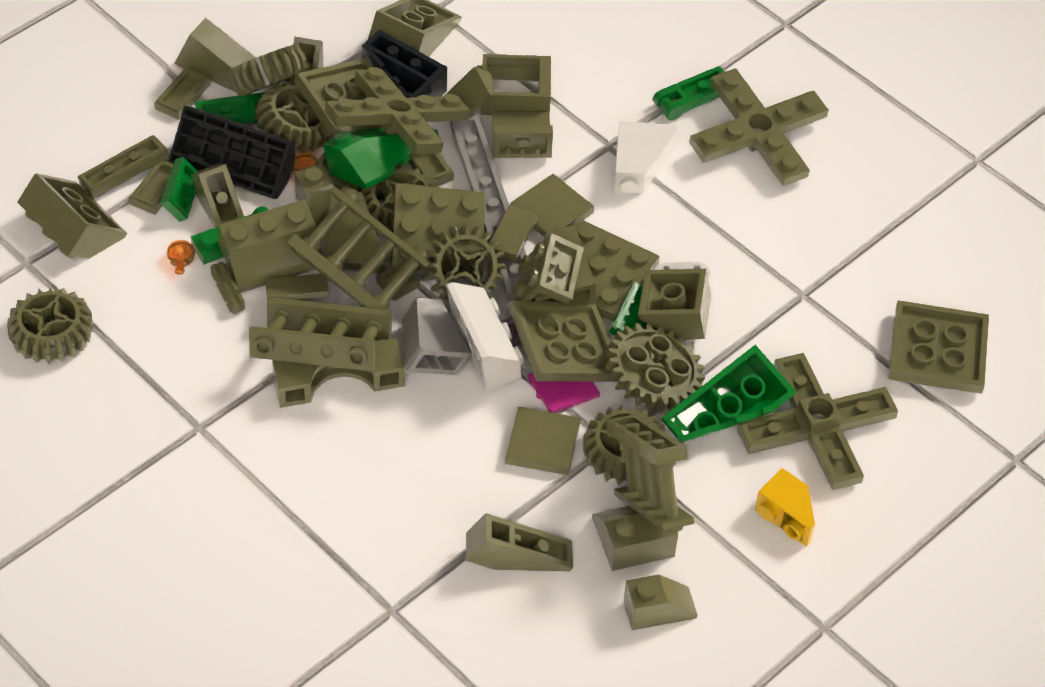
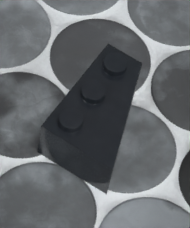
M378 30L361 45L362 59L366 58L371 67L382 69L406 98L418 97L420 95L431 97L443 96L447 92V66L381 30Z

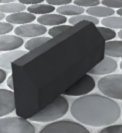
M184 105L168 162L174 164L176 159L184 157L197 171L217 164H226L233 185L272 199H278L289 182L296 160L295 142Z

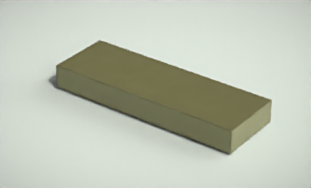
M151 135L80 174L77 178L80 185L94 199L165 160L170 155L168 149L154 135Z

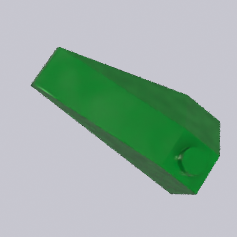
M383 128L343 131L335 134L334 138L323 143L330 175L364 189L389 178L395 173L394 166L398 163H407L410 160L409 154L412 152L398 134H387ZM432 128L434 132L439 136L438 130Z
M755 344L664 415L661 421L679 442L686 443L773 413L797 392Z

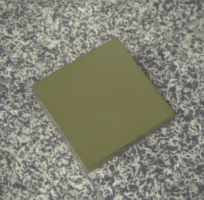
M551 174L510 202L511 205L538 213V220L533 229L543 237H545L546 232L552 231L555 228L577 225L581 219L584 220L594 213V205L555 174Z
M518 407L505 457V464L569 475L581 418Z

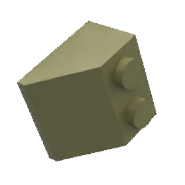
M707 269L646 270L638 313L639 319L645 323H650L656 329H658L659 325H662L666 334L674 330V338L676 339L680 337H685V339H705L711 301Z
M630 506L592 514L593 522L612 571L675 557L678 532H663Z

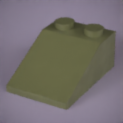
M399 0L376 10L368 39L378 30H381L429 57L461 22L462 16L429 0Z

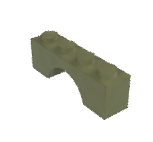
M397 338L375 341L374 372L272 360L273 379L280 408L312 403L315 391L326 381L338 377L359 379L366 383L374 392L405 386V368Z

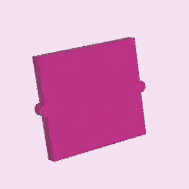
M533 372L528 373V379L536 390V398L542 400L548 412L558 413L600 397V391L594 382L536 381Z

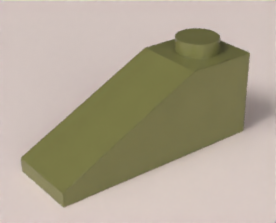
M485 513L466 532V561L495 570L570 572L573 569L572 540Z

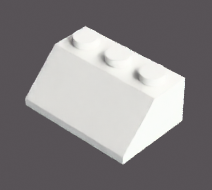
M454 282L446 284L452 319L472 353L470 357L486 391L522 378L520 365L524 364L522 353L518 346H512L510 342L512 339L510 329L506 322H500L498 318L500 310L494 297L489 299L485 289L481 287Z

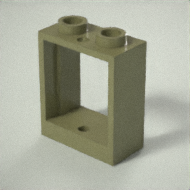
M483 54L482 65H477V67L492 74V79L539 81L538 93L493 92V96L481 106V115H492V112H549L550 114L551 56Z

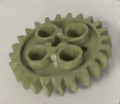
M636 323L633 329L626 326L622 333L618 331L614 339L611 340L604 357L608 361L604 368L611 371L608 379L618 381L615 390L624 389L626 391L624 399L636 398L635 406H639L643 402L646 403L647 411H650L653 406H657L660 413H663L666 406L671 411L703 386L702 383L705 376L701 373L705 366L697 364L701 358L700 355L691 354L694 346H685L683 344L685 337L674 338V330L669 331L668 334L664 333L662 325H659L657 330H653L650 323H647L644 329Z

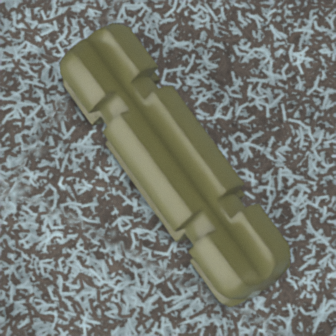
M220 261L217 264H213L210 267L211 275L214 281L217 282L216 285L224 301L227 302L226 305L229 311L233 314L239 311L242 312L245 309V300L238 293L239 289L231 273H228L229 269L226 263Z

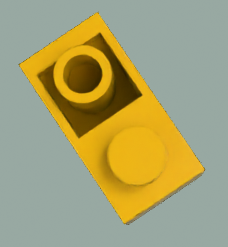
M781 468L758 491L755 511L764 520L772 522L784 530L791 539L798 540L807 547L811 543L815 527L809 487L794 475Z

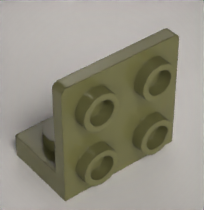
M492 112L493 158H552L553 125H550L549 112Z
M552 233L544 241L538 242L529 255H524L519 263L518 271L521 272V275L512 292V297L515 298L514 301H531L538 293H542L568 304L573 299L584 247Z

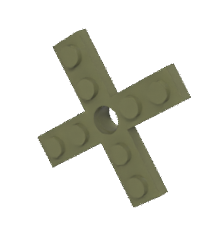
M370 67L367 70H356L354 81L368 98L364 100L341 98L338 101H326L324 112L336 127L380 125L387 134H398L414 154L442 153L444 142L427 122L468 120L470 109L460 97L454 94L434 97L420 95L418 97L406 98L386 73L376 67Z
M737 68L712 76L710 85L735 119L690 135L689 143L701 161L706 163L748 147L751 152L757 150L782 186L807 178L810 169L784 133L827 117L829 109L817 93L812 90L765 108ZM753 128L761 129L763 131H756Z
M804 352L775 359L774 366L797 392L789 399L793 409L761 416L738 424L737 430L748 454L808 440L832 490L862 483L864 474L843 431L896 419L898 409L887 388L882 387L832 399L829 393H823ZM811 414H821L826 418L818 419L813 417Z

